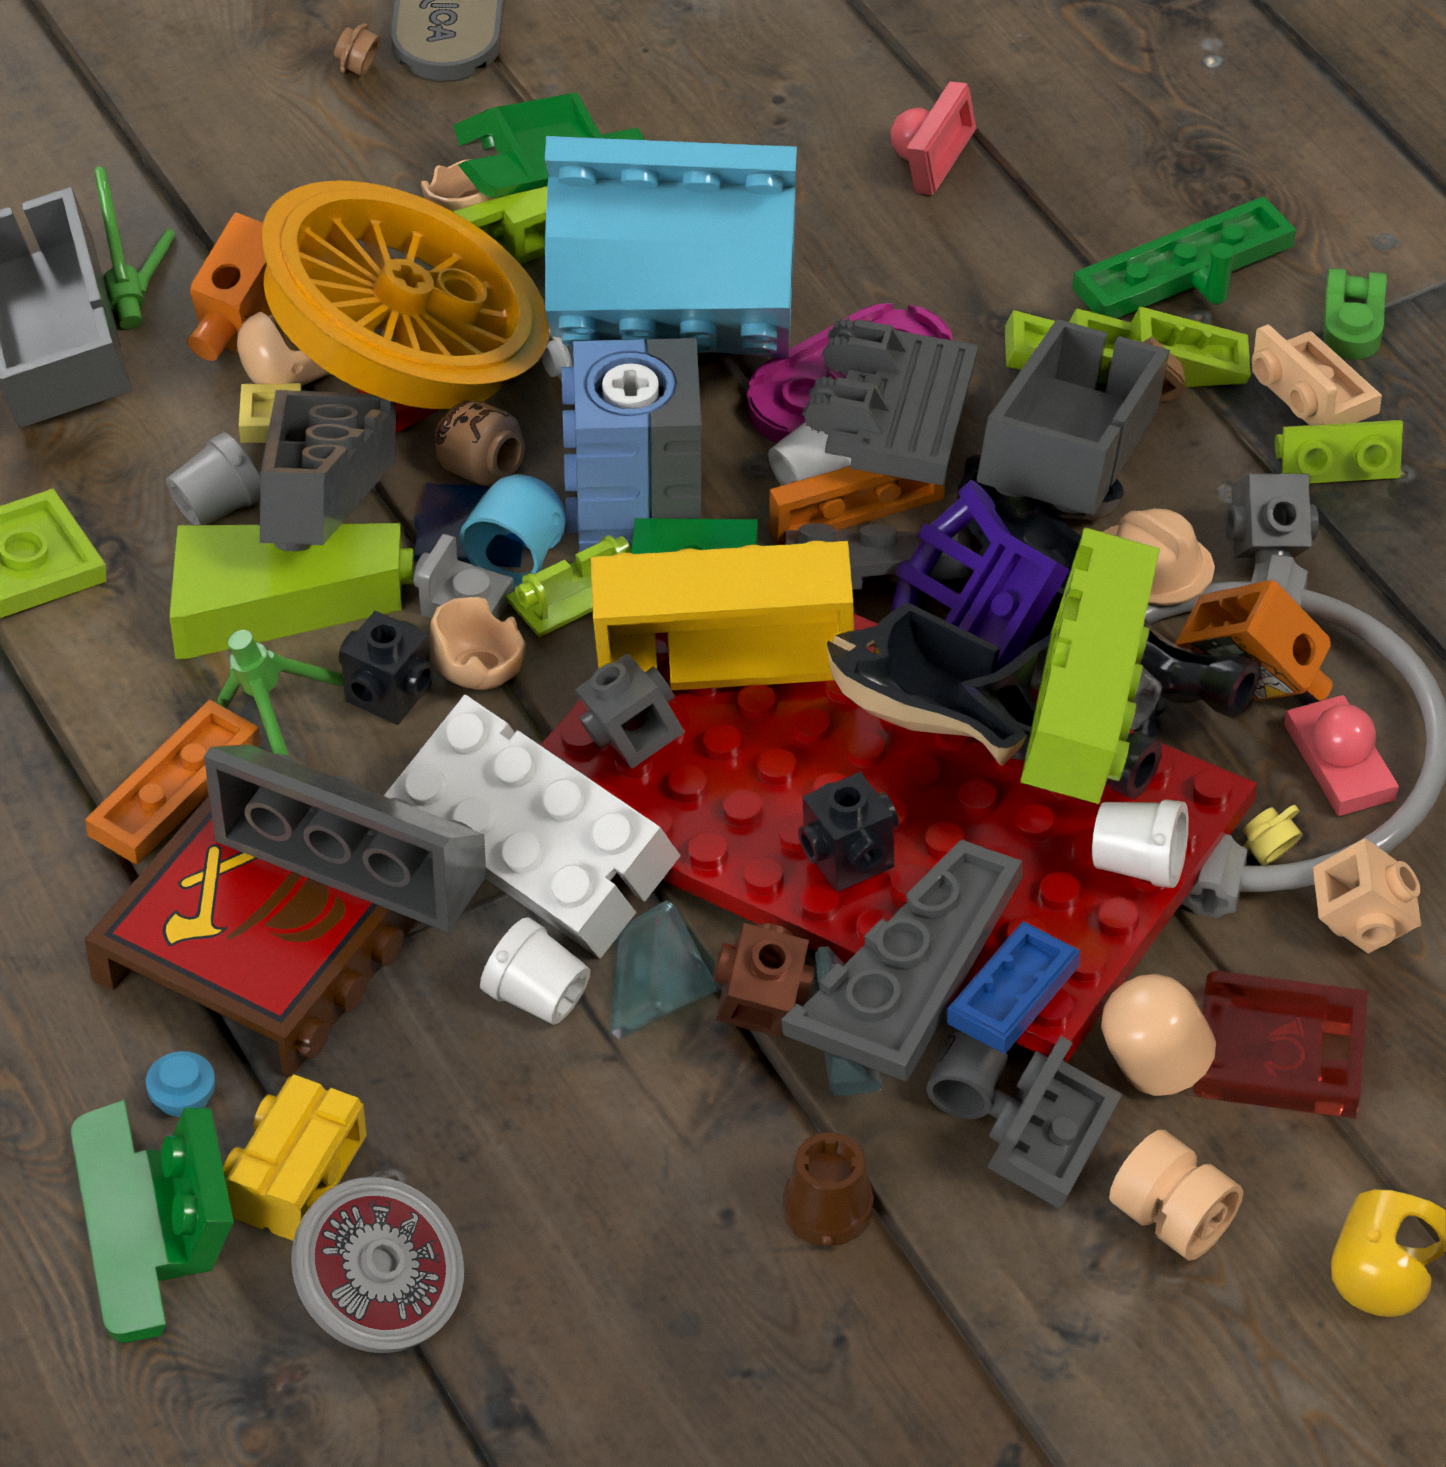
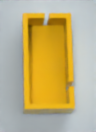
M810 541L804 544L746 545L740 548L682 549L677 552L618 553L613 556L591 557L593 621L598 668L613 663L628 653L644 672L653 666L657 669L655 633L668 632L671 690L834 680L828 660L827 642H833L835 635L854 631L853 593L848 541Z

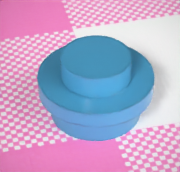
M187 1051L169 1053L155 1061L148 1070L146 1076L148 1096L164 1113L174 1117H180L184 1108H204L215 1089L214 1070L204 1057L196 1053Z

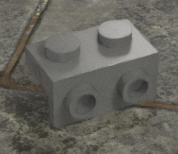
M1062 1036L1058 1039L1049 1057L1036 1050L1017 1084V1087L1028 1093L1023 1104L1019 1107L1008 1100L988 1136L1000 1143L987 1166L990 1170L1059 1209L1069 1195L1123 1095L1064 1062L1063 1059L1073 1042Z

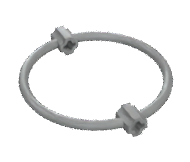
M1272 555L1267 561L1256 563L1252 582L1211 583L1201 595L1267 580H1275L1309 616L1338 626L1378 650L1401 673L1414 692L1422 711L1426 731L1425 759L1420 776L1403 805L1385 823L1364 837L1384 852L1389 853L1408 838L1423 822L1434 806L1446 780V703L1432 673L1423 660L1404 640L1374 617L1330 596L1306 590L1308 570L1298 566L1293 557ZM1199 596L1185 603L1168 606L1148 604L1145 618L1149 624L1168 617L1190 612L1193 610ZM1225 834L1201 868L1193 888L1181 904L1189 907L1195 914L1220 919L1225 914L1236 913L1240 892H1271L1315 885L1313 866L1349 846L1317 858L1289 864L1246 866L1247 848L1237 844L1232 835Z

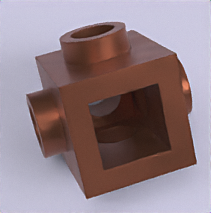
M744 923L734 945L723 943L717 958L713 982L723 984V990L716 1021L780 1038L783 1033L781 1019L795 1004L804 1006L810 992L814 967L804 965L809 940L795 937L789 930L779 925L770 923L751 925Z

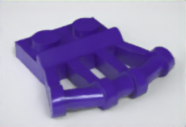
M970 480L959 490L960 498L930 525L923 524L917 537L922 539L909 562L906 563L902 560L894 573L899 578L890 613L907 602L917 607L922 590L951 608L945 621L1000 647L997 672L1019 656L1070 570L1013 537L994 508L996 507L990 496L980 485ZM974 518L991 543L983 557L952 539ZM943 552L974 570L960 595L929 576Z

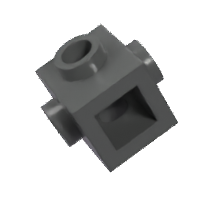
M1249 473L1231 486L1232 504H1229L1226 510L1225 531L1227 538L1234 540L1235 558H1255L1256 565V563L1267 561L1272 555L1295 558L1312 547V541L1317 536L1319 519L1316 506L1310 504L1309 474Z
M628 653L615 662L602 666L593 674L592 678L574 689L588 711L580 716L579 720L599 749L610 744L631 769L685 733L668 704L675 699V696L665 679L654 666L644 672Z

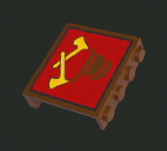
M208 796L84 940L92 980L114 990L130 970H133L278 1042L282 1075L289 1078L295 1074L307 1058L313 1059L321 1052L328 1039L330 1029L345 1011L351 1012L358 1006L365 994L367 983L382 965H390L395 960L403 945L404 937L417 920L215 842L210 798Z

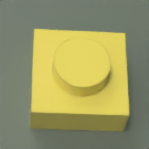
M301 383L241 384L239 412L240 443H266L276 390L302 391Z

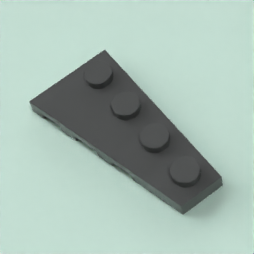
M960 840L906 894L907 903L888 922L881 919L864 936L865 945L844 966L837 963L819 981L820 990L803 1007L796 1004L781 1019L783 1035L907 1082L947 1012V1008L951 1005L1023 878L1022 861Z

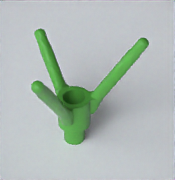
M98 166L94 169L113 267L105 272L103 280L111 310L117 313L120 326L124 329H134L143 322L140 311L144 304L143 296L145 295L149 280L174 239L175 232L172 229L164 231L139 273L134 267L126 265L106 169L103 166Z
M237 631L228 639V646L232 652L230 656V673L216 703L227 709L241 685L246 694L254 696L273 754L289 756L269 696V692L278 682V674L285 672L344 687L343 674L338 671L284 658L271 650L267 651L263 644L255 642L249 631Z

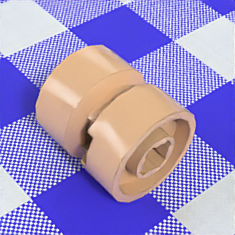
M1157 1130L1147 1136L1125 1160L1113 1181L1109 1199L1112 1204L1141 1226L1156 1223L1155 1234L1161 1241L1188 1261L1195 1260L1205 1254L1226 1231L1240 1207L1244 1191L1238 1183L1212 1164H1203L1197 1167V1155L1192 1149L1166 1130Z

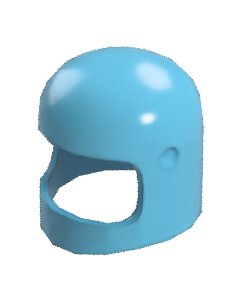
M514 474L499 479L483 495L461 527L459 540L463 552L472 565L512 577L515 591V587L522 584V577L528 573L536 574L541 570L548 549L553 548L564 534L567 515L562 500L548 484L533 476ZM499 534L521 547L530 549L534 561L533 570L525 573L505 571L493 565L486 556L488 544Z

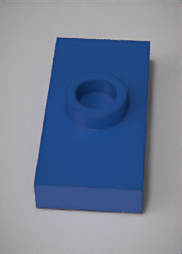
M1023 921L947 1008V1024L1006 1054L1080 966V950Z

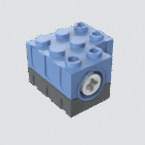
M696 338L647 339L645 341L646 344H644V339L573 341L574 367H561L562 404H575V410H563L564 448H576V454H564L565 491H577V497H565L567 515L566 534H579V552L600 543L601 538L607 535L612 536L614 539L623 536L632 549L635 518L701 519L702 424Z

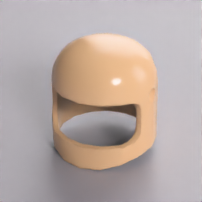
M258 312L241 325L237 338L238 353L241 363L253 383H301V386L331 374L311 360L289 339L275 320L273 314L267 316L263 312Z
M1148 974L1128 980L1110 995L1103 1008L1101 1029L1108 1048L1127 1081L1139 1092L1153 1096L1172 1095L1192 1087L1207 1073L1215 1058L1216 1041L1209 1024L1192 994L1171 977Z

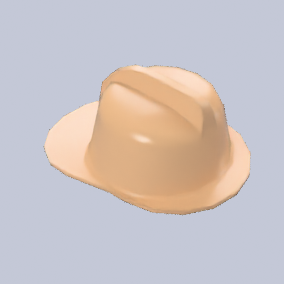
M1157 508L1130 511L1120 518L1119 525L1112 526L1103 531V533L1160 548L1148 604L1168 606L1185 603L1201 595L1212 583L1215 565L1211 553L1197 541L1193 526L1176 512Z

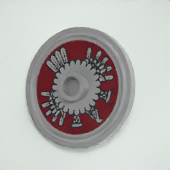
M364 1177L336 1185L317 1199L307 1210L294 1236L291 1264L298 1295L315 1322L329 1335L345 1345L373 1353H393L410 1349L426 1341L440 1330L449 1320L459 1302L464 1282V1261L458 1237L440 1208L430 1198L407 1184L388 1178Z

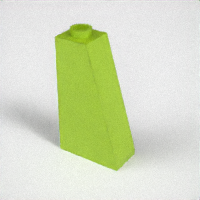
M400 523L341 524L324 545H312L309 549L303 551H285L276 548L274 543H260V525L178 526L169 616L175 659H189L229 650V637L240 630L249 631L255 642L260 643L366 619L374 611L382 614L401 611L403 585H414L413 548H402Z

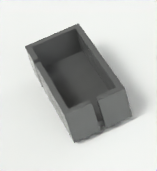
M72 187L22 203L23 211L41 250L31 254L11 207L0 210V388L19 428L133 391L124 356L120 348L121 344L92 234Z
M1056 319L988 417L976 482L995 487L998 492L1006 496H1027L1051 503L1055 508L1065 513H1086L1094 516L1107 495L1109 486L1113 485L1157 414L1170 350L1119 336L1115 342L1106 393L1100 392L1096 389L1107 333Z

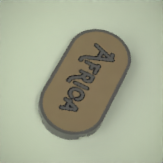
M395 0L391 25V43L394 58L400 64L403 61L410 65L411 73L429 80L453 81L475 74V67L482 65L485 61L487 67L496 59L499 53L505 0Z

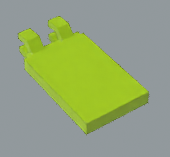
M54 489L0 506V618L107 582L105 562Z

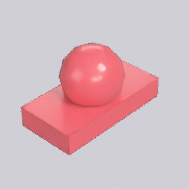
M950 81L931 111L922 107L907 109L898 115L892 123L890 141L899 157L909 161L915 193L933 195L937 191L977 128L970 88L967 83Z
M1344 695L1286 710L1284 726L1338 817L1396 801L1399 785L1375 747L1377 736L1374 722L1364 710L1350 705Z

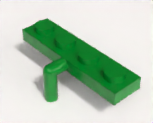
M1262 196L1075 271L1073 274L1072 290L1093 313L1112 318H1119L1138 310L1139 307H1146L1193 287L1211 304L1220 305L1228 298L1232 271L1293 247L1296 228Z

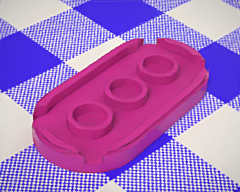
M893 303L876 304L863 308L844 319L850 318L851 321L858 319L891 325L897 331L953 341L951 330L940 317L927 309L909 304L908 311L893 309ZM834 325L790 348L789 358H772L763 363L753 373L747 392L748 417L756 430L766 438L778 443L805 422V417L802 413L804 407H807L811 397L808 395L817 378L822 379L823 376L825 378L831 376L832 379L837 377L846 379L847 375H844L842 371L836 373L835 370L830 371L828 366L825 367L826 363L822 355L823 349L830 340L827 337L829 330Z

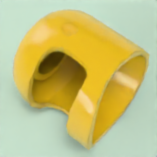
M1374 1189L1360 1193L1351 1205L1331 1259L1332 1281L1341 1296L1356 1308L1380 1317H1397L1413 1312L1427 1298L1431 1290V1277L1425 1265L1438 1260L1446 1251V1210L1431 1201L1392 1190ZM1407 1216H1417L1422 1218L1436 1231L1440 1241L1426 1248H1409L1397 1244L1396 1236L1404 1218Z

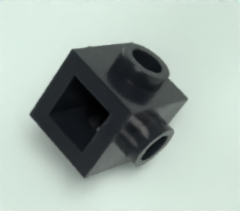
M374 611L359 630H352L346 636L339 651L345 702L397 725L400 724L432 684L434 666L430 662L428 633L419 630L407 621H398Z
M861 772L837 782L827 783L816 791L802 797L804 825L798 828L801 846L808 859L818 866L836 892L895 867L894 829H897L899 826L896 809L889 796L884 792L877 793Z

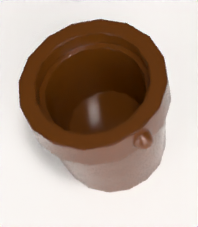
M834 1132L815 1134L807 1138L797 1150L792 1174L787 1180L783 1193L785 1221L797 1236L812 1244L822 1246L842 1245L859 1237L870 1224L874 1202L871 1184L867 1178L863 1150L856 1141L844 1134Z

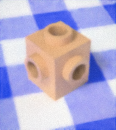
M1364 838L1313 866L1319 919L1327 924L1337 936H1344L1369 954L1380 947L1388 945L1393 940L1421 926L1417 898L1420 894V884L1414 871L1408 864L1403 861H1396L1368 839Z

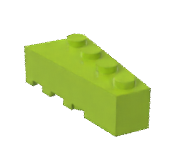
M1084 527L1051 632L1021 783L1099 804L1107 778L1115 781L1120 780L1130 744L1126 740L1136 710V703H1133L1142 674L1143 665H1140L1149 634V628L1143 625L1160 548Z

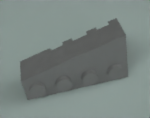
M276 390L261 467L260 543H274L276 548L285 551H303L309 549L312 545L325 544L395 463L396 402L364 393Z

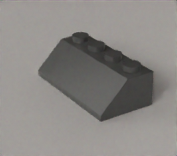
M252 745L210 747L204 755L214 836L217 843L448 933L486 878L484 834L473 830L463 822L443 819L417 809L405 800L388 798L357 786L345 777L328 775L299 764L287 755L273 754Z

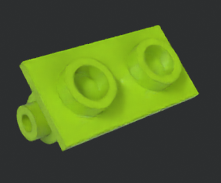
M1403 421L1283 427V434L1275 436V454L1277 458H1282V474H1309V484L1400 478Z
M607 535L601 538L600 543L575 554L576 562L569 564L564 559L536 574L528 573L522 577V584L516 586L514 592L507 594L506 600L538 637L546 635L593 611L591 557L631 553L630 544L623 536L614 539L612 536Z

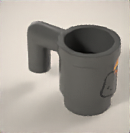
M958 1029L947 1037L936 1068L932 1071L926 1088L929 1099L936 1107L947 1114L965 1119L982 1118L987 1114L998 1119L1008 1100L1021 1107L1028 1093L1020 1089L1016 1098L997 1089L1008 1059L1007 1053L1004 1054Z

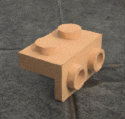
M1269 324L1257 328L1254 354L1252 356V373L1255 374L1260 383L1268 386L1291 408L1297 417L1302 418L1307 424L1357 423L1380 413L1382 395L1312 331L1285 340Z

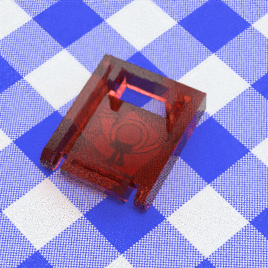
M1225 971L1210 972L1205 980L1202 1014L1209 1024L1216 1041L1215 1058L1207 1073L1194 1084V1092L1198 1096L1207 1099L1356 1119L1361 1095L1368 991ZM1323 1032L1348 1035L1347 1061L1323 1058L1320 1070Z

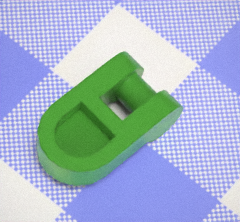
M1328 268L1325 288L1323 340L1339 357L1350 360L1365 359L1379 350L1384 328L1387 273L1369 271L1368 277L1346 275V269ZM1344 298L1365 300V304L1344 302Z

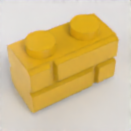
M294 1074L287 1079L277 1097L269 1094L262 1100L254 1119V1135L245 1149L238 1146L235 1147L228 1155L223 1166L234 1219L262 1230L264 1227H267L271 1233L292 1241L302 1217L317 1199L338 1185L367 1136L364 1104L361 1103L358 1097L333 1088L325 1090L321 1084Z

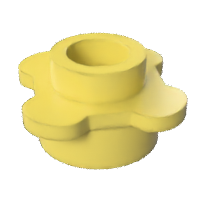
M1296 805L1290 806L1280 815L1273 807L1268 808L1244 827L1242 832L1248 840L1243 847L1247 848V857L1252 854L1261 866H1266L1285 854L1300 840L1303 834L1291 820L1300 811Z

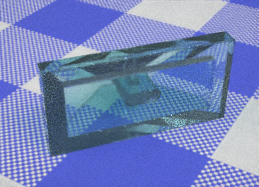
M667 900L629 921L619 934L610 1033L619 1039L718 991L676 906Z

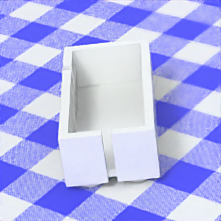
M465 694L384 795L388 798L405 800L415 808L443 819L463 822L473 830L483 833L486 858L485 879L599 959H601L636 914L630 903L610 880L618 873L632 893L645 902L681 856L661 827L520 731L514 732L507 722Z

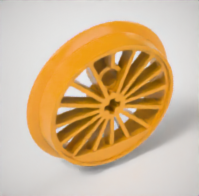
M343 180L322 181L303 185L285 193L273 203L264 218L261 230L262 251L267 264L264 273V292L275 320L289 339L311 360L332 375L362 391L392 402L429 409H451L464 400H478L482 402L497 393L506 380L517 377L533 367L547 347L549 340L548 329L550 327L545 311V303L538 288L525 269L503 246L483 230L434 202L402 190L373 183ZM356 240L364 242L366 252ZM387 247L403 252V259H390ZM417 258L434 267V269L427 271L422 266L414 263V259ZM382 328L381 336L374 333V331ZM393 335L396 342L391 341Z

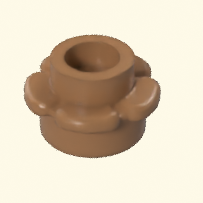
M368 24L358 25L355 30L347 27L342 32L334 51V57L340 59V70L342 73L347 74L350 70L363 76L372 65L380 46L381 37L368 31Z

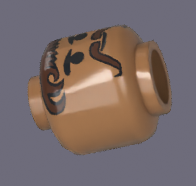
M464 400L455 405L440 420L436 428V456L441 466L450 473L478 485L492 486L499 479L514 474L524 458L525 441L518 420L508 412L481 401Z

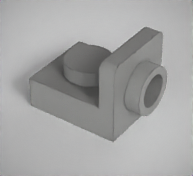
M442 534L431 553L424 552L421 555L414 572L413 582L414 586L419 588L421 615L429 618L433 617L437 607L454 598L480 597L488 601L492 615L499 619L509 603L506 600V595L514 592L512 577L457 560L456 537Z

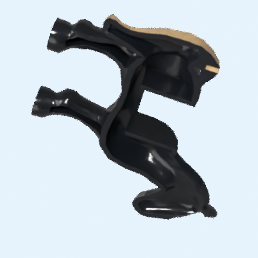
M972 455L967 458L965 462L967 474L963 476L958 486L957 500L960 498L959 490L970 480L977 481L981 455ZM1116 478L1113 485L1109 486V491L1094 516L1086 513L1070 514L1058 510L1051 503L1027 496H1006L998 492L995 487L976 482L993 500L996 507L994 508L1013 537L1058 562L1070 571L1082 535L1074 532L1062 519L1094 520L1108 517L1117 510L1124 495L1123 486ZM974 518L967 526L980 541L983 548L977 554L983 557L991 543ZM1070 571L1031 636L1039 639V641L997 672L1000 647L907 602L893 610L876 626L835 635L833 642L828 641L827 653L832 676L843 694L875 717L912 731L974 737L984 743L1001 767L1010 758L1025 761L1036 709V703L1030 689L1042 680L1052 628ZM1145 618L1143 626L1149 628V634L1140 665H1143L1141 680L1151 686L1157 694L1174 703H1191L1203 700L1215 712L1233 719L1244 711L1253 697L1261 677L1260 662L1238 653L1217 657L1179 647L1165 639ZM874 647V653L867 648ZM1139 731L1129 733L1126 740L1130 744L1120 780L1115 781L1107 778L1106 785L1112 790L1131 799H1136L1146 790L1156 774L1162 757V743Z

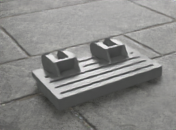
M843 318L840 321L836 320L833 328L829 330L827 337L830 340L823 349L822 355L826 363L825 367L828 366L830 371L835 370L836 373L842 371L847 377L846 379L838 377L832 379L831 376L829 378L824 376L822 379L817 378L808 395L811 397L807 407H804L802 413L805 417L806 426L811 427V431L816 430L817 433L823 431L827 434L825 453L852 458L851 469L944 486L975 368L978 345L897 331L891 325L855 319V321H851L850 318L847 320Z

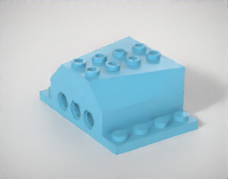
M546 136L545 164L548 173L545 229V311L552 337L562 338V344L573 346V341L644 339V344H646L645 341L647 339L696 338L697 352L789 358L795 245L797 147Z

